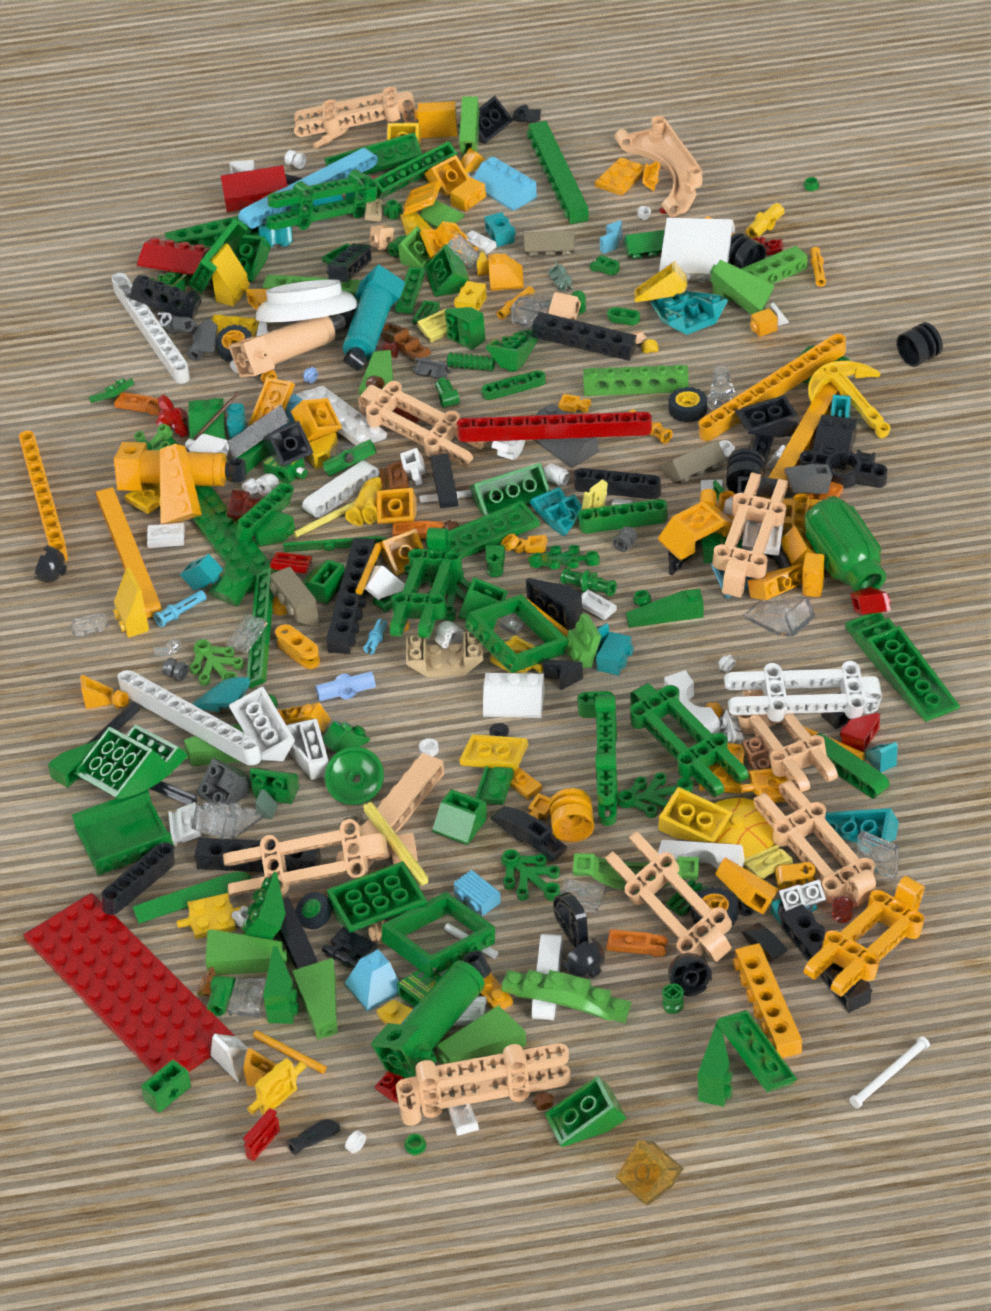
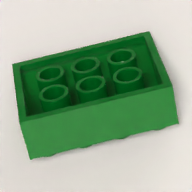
M403 861L327 889L328 899L331 902L334 916L349 932L427 904V899Z

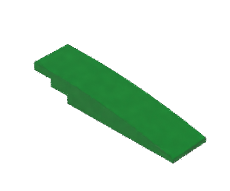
M880 612L867 614L845 623L846 630L874 666L925 722L960 709V705L900 626L896 627L890 618L885 619Z

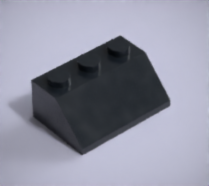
M495 95L479 107L478 142L483 144L487 143L513 121V118Z

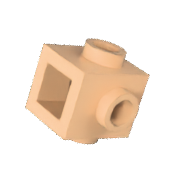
M386 225L371 226L370 245L376 247L377 250H386L388 244L394 240V228Z

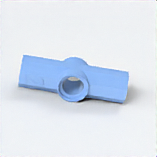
M371 671L355 676L341 674L336 677L335 681L316 685L315 687L319 701L339 696L343 699H350L355 696L356 692L374 688L376 684Z

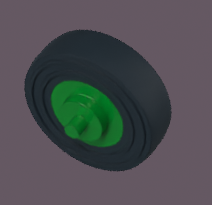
M311 892L300 899L295 911L303 927L318 929L330 919L332 905L324 894Z

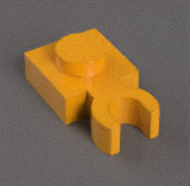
M563 394L558 408L567 412L580 410L581 412L588 413V407H591V400H580V396Z
M528 536V540L519 538V543L514 548L515 553H522L524 551L527 554L544 553L548 542L547 536Z
M538 793L528 807V814L539 820L541 818L547 819L550 814L549 801L551 798Z

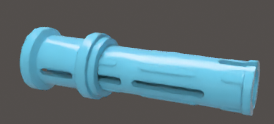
M199 590L175 605H167L166 609L153 614L156 624L162 628L167 622L177 620L181 613L205 601L206 595L202 590Z

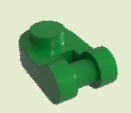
M599 255L596 261L589 265V268L593 272L600 271L613 276L619 273L620 263L609 257Z

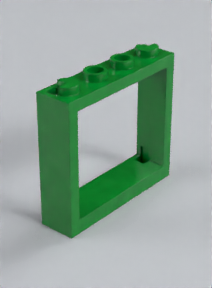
M522 594L469 612L465 625L468 631L510 673L542 663L544 659H553L563 655L568 643V639ZM515 613L545 644L516 654L486 622Z
M447 892L427 901V904L411 909L381 925L382 942L430 978L448 969L453 962L463 961L467 954L473 951H482L495 944V926ZM446 914L451 915L474 932L433 955H430L406 937V935Z

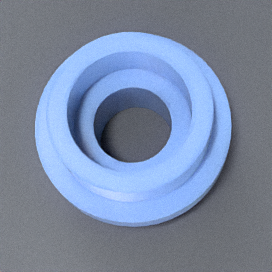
M311 367L304 371V382L312 384L316 381L319 375L316 368Z

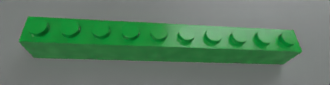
M547 121L528 124V131H526L527 139L530 140L535 156L538 157L539 164L543 167V173L547 174V181L551 183L552 192H555L556 200L559 201L560 209L563 210L565 219H568L570 225L589 221V210L586 201Z

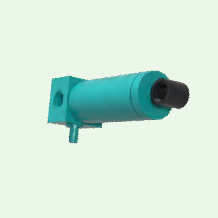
M379 264L360 281L355 298L359 300L358 306L343 343V352L345 353L343 362L356 371H359L365 362L371 360L390 308L400 298L405 285V281Z

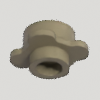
M356 813L344 819H352L360 826L366 822L363 820L361 813ZM350 825L348 830L354 833L355 825Z

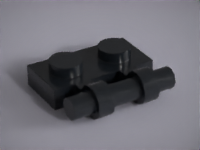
M344 926L331 939V947L327 944L322 947V952L326 953L329 958L341 961L348 968H355L359 962L357 961L358 959L360 960L377 950L375 942L355 932H349Z

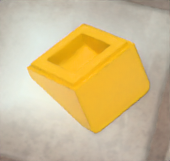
M483 251L480 252L477 260L478 276L489 274V260Z

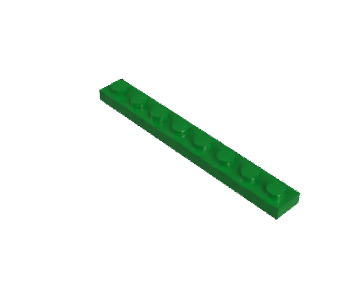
M272 568L256 574L247 668L250 689L265 683L267 678L274 596L269 584L271 583L270 575L276 573Z

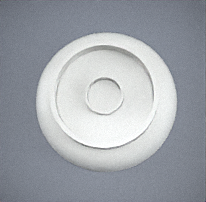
M341 281L297 282L266 290L267 301L258 307L256 320L261 322H285L313 319L355 309L358 304L352 294L341 289Z

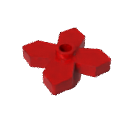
M164 394L158 398V405L162 410L158 413L157 427L161 424H166L173 428L180 437L184 438L188 435V428L184 423L187 420V412L180 407L175 408L168 397Z

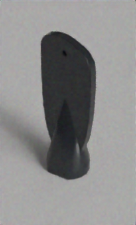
M321 1120L304 1130L297 1137L287 1140L288 1149L296 1155L303 1148L320 1143L340 1132V1125L333 1120Z

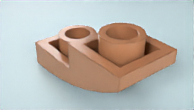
M761 736L742 741L744 752L753 771L772 768L770 757L768 756L769 750Z

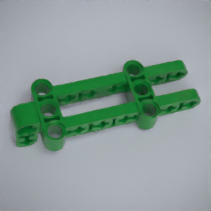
M352 170L348 178L308 186L303 181H298L292 190L268 195L267 205L269 207L280 208L291 205V211L267 216L265 226L271 230L297 226L300 230H306L311 222L346 214H351L355 218H361L365 214L366 203L374 202L377 199L378 183L358 170ZM346 194L345 200L313 206V200Z
M429 527L427 530L428 549H413L409 551L410 573L403 591L391 597L393 617L390 623L391 636L402 637L408 618L420 619L418 637L430 638L436 620L447 616L446 591L452 575H458L463 571L461 553L450 550L448 528ZM425 574L436 575L430 594L418 593Z
M646 683L630 692L631 726L635 729L646 728L677 760L678 774L681 777L690 778L693 776L712 797H717L724 793L725 790L720 779L708 768L711 765L718 763L737 783L748 779L749 774L745 766L728 750L727 736L723 733L712 734L680 702L678 687L667 685L657 691L651 684ZM669 714L697 744L688 748L660 719Z
M609 691L582 692L577 696L578 714L583 718H596L597 753H595L598 819L600 824L611 826L617 820L618 797L615 695ZM606 811H609V817H606Z

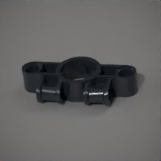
M822 442L819 452L806 450L800 454V466L809 464L828 465L832 473L831 482L841 484L843 488H849L855 484L882 488L887 484V467L875 463L876 452L871 454L861 452L858 449L855 454L848 450H840L841 446L839 445L834 447ZM846 464L852 466L854 471L848 474H839L833 471V467Z

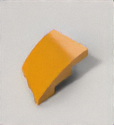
M442 222L436 230L423 228L419 232L430 258H433L445 244L460 252L461 257L478 251L476 246L473 247L467 241L468 237L456 223Z

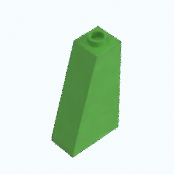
M478 96L462 97L459 142L461 157L463 158L469 148L478 153Z
M721 259L717 265L713 264L710 270V274H712L710 281L749 314H754L764 309L775 285Z
M391 350L373 352L359 388V396L366 390V380L372 375L383 378L385 382L383 388L387 383L393 381Z
M239 723L231 725L244 733ZM196 736L184 740L185 748L182 750L188 755L185 760L189 759L191 766L210 765L212 758L224 763L241 762Z
M208 930L205 962L208 976L268 972L273 946L278 947L284 963H288L287 950H283L281 941Z
M333 958L293 970L294 985L317 1039L337 1034V990Z
M498 1005L437 1045L438 1055L436 1057L440 1065L502 1054L505 1047L518 1044L522 1047L527 1045L526 1033Z

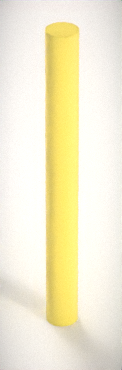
M355 501L294 531L295 538L344 515L348 508L353 507Z

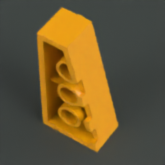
M178 444L160 449L161 524L179 523L202 515L186 448Z

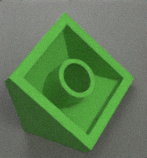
M435 200L433 205L423 208L420 216L428 225L437 229L442 222L456 223L464 218L465 214Z
M418 226L398 245L400 264L423 268L432 258L428 254L419 233L421 229Z

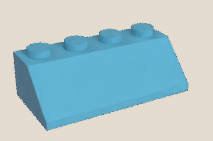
M494 156L482 162L473 179L485 183L487 196L512 211L537 198L536 181Z

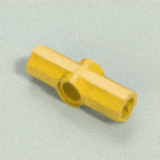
M775 203L764 213L758 212L754 222L746 228V234L752 239L759 237L766 230L771 231L776 221L784 214V208L781 204Z

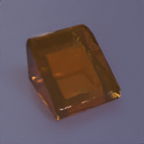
M210 967L201 979L197 991L198 996L210 997L212 977L216 975L214 967Z

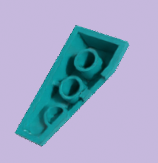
M891 808L826 812L825 820L846 841L862 845H885L894 841L897 836L899 821Z

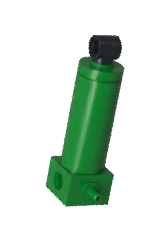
M473 951L467 954L463 961L453 962L401 1024L388 1023L370 1043L386 1072L404 1078L415 1077V1068L419 1062L429 1060L435 1063L437 1061L432 1050L485 988L484 978L490 974L491 968L481 951Z

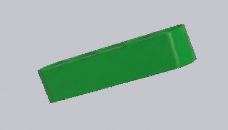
M280 483L244 514L237 523L235 530L236 539L243 542L250 540L255 535V531L275 510L282 512L291 502L294 492L293 486L289 483Z
M662 499L584 509L579 512V529L582 533H596L618 530L623 527L633 528L662 524L668 520L667 502Z
M816 734L824 738L827 757L835 766L840 778L872 799L889 788V780L884 774L824 734Z

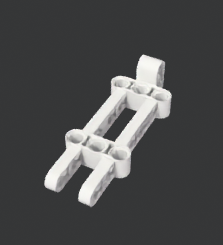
M846 661L841 669L782 671L779 665L769 663L765 666L764 671L730 672L724 676L725 688L728 690L763 689L764 695L731 698L728 701L730 714H767V717L773 722H779L783 720L785 714L845 712L848 718L854 719L861 717L863 713L870 714L876 712L882 699L879 679L873 676L861 677L859 665L853 661ZM840 687L841 694L786 695L785 689Z

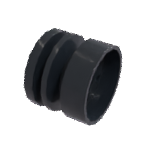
M740 232L734 233L731 236L729 264L742 269L765 259L766 248L763 244Z
M923 322L898 335L896 339V346L900 357L911 367L919 366L941 354L943 350L942 338L939 332L928 322Z
M739 449L730 454L727 460L726 486L735 495L738 492V477H750L752 472L761 474V477H764L765 459L758 451Z

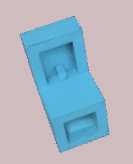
M621 220L606 225L607 235L600 237V251L603 254L618 248L622 237Z

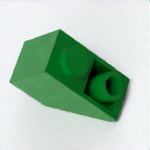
M333 721L322 738L323 742L335 752L349 747H360L370 741V738L365 734L366 730L359 725L352 726L345 721L342 723Z

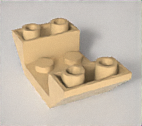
M463 632L464 643L449 644L447 648H443L440 645H426V638H419L418 635H406V665L426 677L466 675L483 661V645L471 632Z

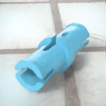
M378 619L373 630L369 632L368 640L363 647L366 653L371 648L369 654H374L378 643L382 642L383 633L388 626L385 620L380 625L382 619Z

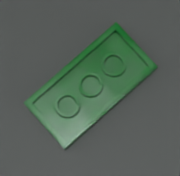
M747 1010L720 1017L716 1021L719 1028L767 1093L792 1085L798 1080Z

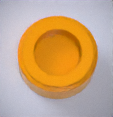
M509 534L502 540L501 545H505L506 552L511 551L519 543V538L515 534Z

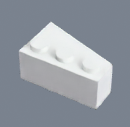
M317 719L286 725L295 740L289 750V754L311 780L325 777L326 767L329 762Z

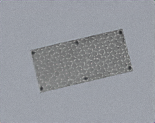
M279 405L227 441L233 458L238 457L260 442L265 435L277 430L289 421L282 405Z

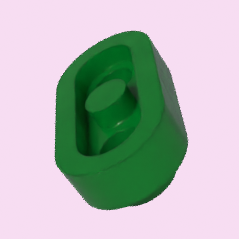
M612 307L607 311V319L612 323L634 326L640 322V312L633 309Z

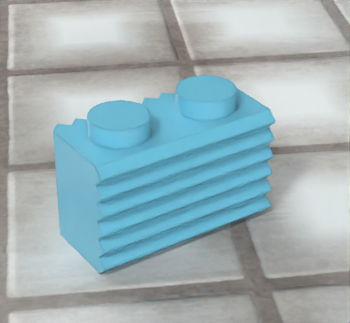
M470 870V872H467V874H464L463 877L461 876L460 879L454 882V895L456 899L466 903L471 910L480 914L481 917L501 903L500 892L473 870Z

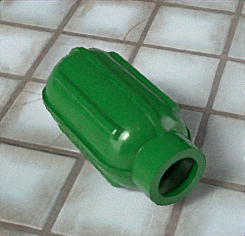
M830 496L817 502L811 509L807 510L804 523L806 538L817 554L824 555V565L831 576L851 586L854 592L868 587L879 589L886 580V572L880 565L881 546L856 509L839 497Z

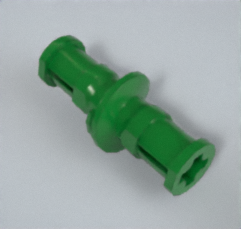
M564 568L560 576L562 584H572L576 587H581L583 593L590 590L592 592L605 593L607 596L612 597L617 589L615 580H604L598 577V573H591L590 570L581 573L571 571L570 568Z

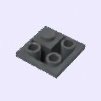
M809 464L785 468L784 471L793 493H828L832 479V473L828 465Z
M212 758L196 794L222 812H226L246 796L252 784L251 777L234 766Z

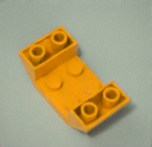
M702 501L674 515L658 537V541L679 560H682L695 553V541L715 531H719L724 537H727L733 520L719 508Z

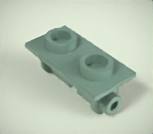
M555 260L556 266L549 269V276L554 281L558 290L565 291L569 286L573 290L570 284L573 282L563 265H558Z

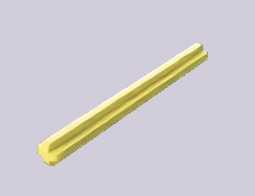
M372 802L363 806L364 812L378 831L386 837V842L401 862L405 863L416 882L420 886L429 882L428 876Z

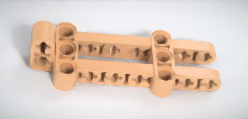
M388 87L378 94L336 102L333 99L327 100L321 106L296 111L294 115V133L299 137L326 132L328 135L336 134L342 128L387 119L388 122H395L400 119L401 112L405 123H415L417 121L415 119V110L417 108L414 96L411 92L397 93L395 87Z
M397 381L387 383L382 390L376 386L369 385L359 396V410L366 417L369 426L378 427L382 424L423 445L425 454L428 457L434 454L448 453L449 459L461 466L467 467L472 462L473 456L469 451L450 442L454 437L457 438L456 423L460 419L458 412L448 411L443 413L402 392V386ZM398 407L434 427L429 431L392 411ZM488 441L466 443L482 449Z
M752 472L744 493L734 495L732 514L735 518L725 545H717L714 548L713 566L716 569L725 571L722 594L741 598L746 576L759 579L766 575L768 559L764 552L773 527L783 525L785 520L786 506L782 502L788 486L787 480L778 479L771 500L756 496L761 474ZM746 520L762 523L752 551L737 548Z
M763 689L743 690L744 697L764 696ZM794 713L785 714L783 720L779 722L771 721L767 714L737 715L743 734H754L755 737L761 736L769 750L768 754L770 755L772 772L775 776H786L801 792L810 790L809 781L801 770L803 768L814 765L826 782L838 778L835 766L827 757L824 738L819 735L810 736L794 716ZM780 723L795 743L783 747L768 727Z
M790 780L780 784L779 790L782 797L795 812L785 816L765 793L754 798L757 810L773 828V842L780 847L788 845L802 862H810L814 865L815 874L813 876L820 880L826 898L825 902L834 903L845 897L855 908L868 902L870 893L876 887L874 878L875 863L869 858L859 859L825 820V805L820 802L810 803ZM813 832L843 868L833 872L804 837Z
M352 819L344 820L338 831L281 842L272 835H267L262 838L259 847L223 854L225 866L262 860L264 867V877L228 884L229 896L255 892L256 888H261L265 877L269 878L274 871L277 872L278 880L282 882L281 894L283 896L288 892L289 885L343 874H349L352 878L357 879L369 873L367 859L379 861L389 858L386 837L380 833L363 836L361 826ZM350 825H355L353 834H347V828ZM271 841H275V848L269 851L267 848L268 844ZM342 844L344 861L287 872L284 855ZM354 845H358V852L354 855H351V847ZM274 861H278V868L272 871L271 864ZM361 865V873L354 875V867Z
M635 831L628 838L650 862L637 875L613 851L605 857L610 866L627 883L625 885V893L630 901L635 905H640L644 902L679 939L677 941V948L681 954L690 952L701 955L706 952L714 962L719 961L732 949L724 936L732 926V921L726 910L720 907L711 910L677 874L679 872V865L674 856L669 852L659 855ZM671 862L670 866L664 867L667 863ZM656 876L654 880L648 881L650 877ZM668 882L702 917L690 930H687L654 895ZM640 890L639 893L633 895L634 891ZM724 918L721 923H716L718 919ZM703 932H707L703 937H700ZM692 945L690 950L684 951L687 946Z
M561 1043L524 1050L522 1046L512 1044L505 1047L502 1054L437 1066L429 1060L421 1061L416 1065L415 1077L402 1079L396 1085L401 1119L404 1124L412 1126L421 1120L420 1106L425 1117L434 1118L440 1115L444 1108L509 1096L512 1101L520 1102L527 1099L530 1092L566 1086L571 1080L570 1069L565 1065L569 1060V1049Z

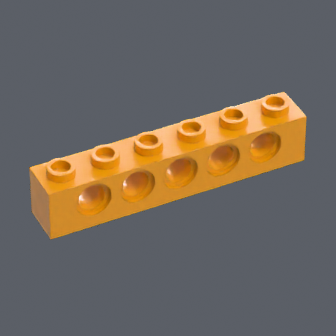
M760 943L735 949L733 966L735 971L740 973V983L742 987L747 989L748 1002L754 1005V1016L756 1019H760L761 1030L782 1058L801 1054L802 1038Z

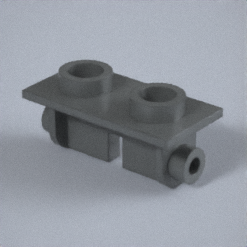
M415 357L418 365L414 366L413 372L417 375L428 377L431 371V378L439 379L445 377L446 379L447 373H451L448 365L443 361L436 362L424 357L422 359Z

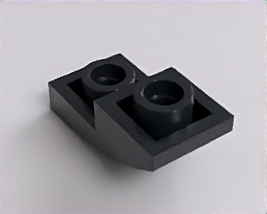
M759 922L741 932L750 945L760 943L769 962L779 958L788 951L785 945Z

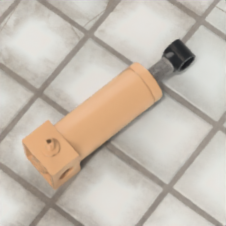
M356 308L340 313L331 319L329 316L299 320L261 336L249 337L228 345L239 377L257 376L274 369L276 364L333 342L335 330L342 327H350Z

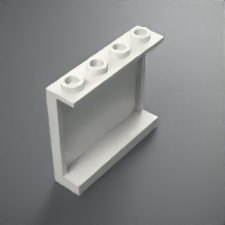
M667 218L659 271L673 261H676L686 274L687 282L690 280L698 282L710 281L712 276L710 270L713 264L717 265L720 259L728 263L731 236L735 232L733 220Z

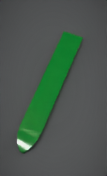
M382 536L354 537L375 539L376 543L388 539ZM353 538L283 543L284 552L322 549L333 551L335 548H351Z
M245 872L229 873L132 906L138 924L188 908L187 902L229 893L228 884L249 880L251 876Z

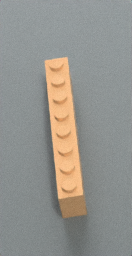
M422 753L418 759L414 760L410 769L402 775L397 785L392 787L388 796L382 799L377 809L396 834L443 777V760ZM370 819L361 825L363 836L380 833ZM354 845L351 847V855H354L358 852V845ZM343 851L338 853L337 862L345 860ZM367 859L368 868L373 864L374 861ZM357 865L354 867V875L361 873L362 866Z

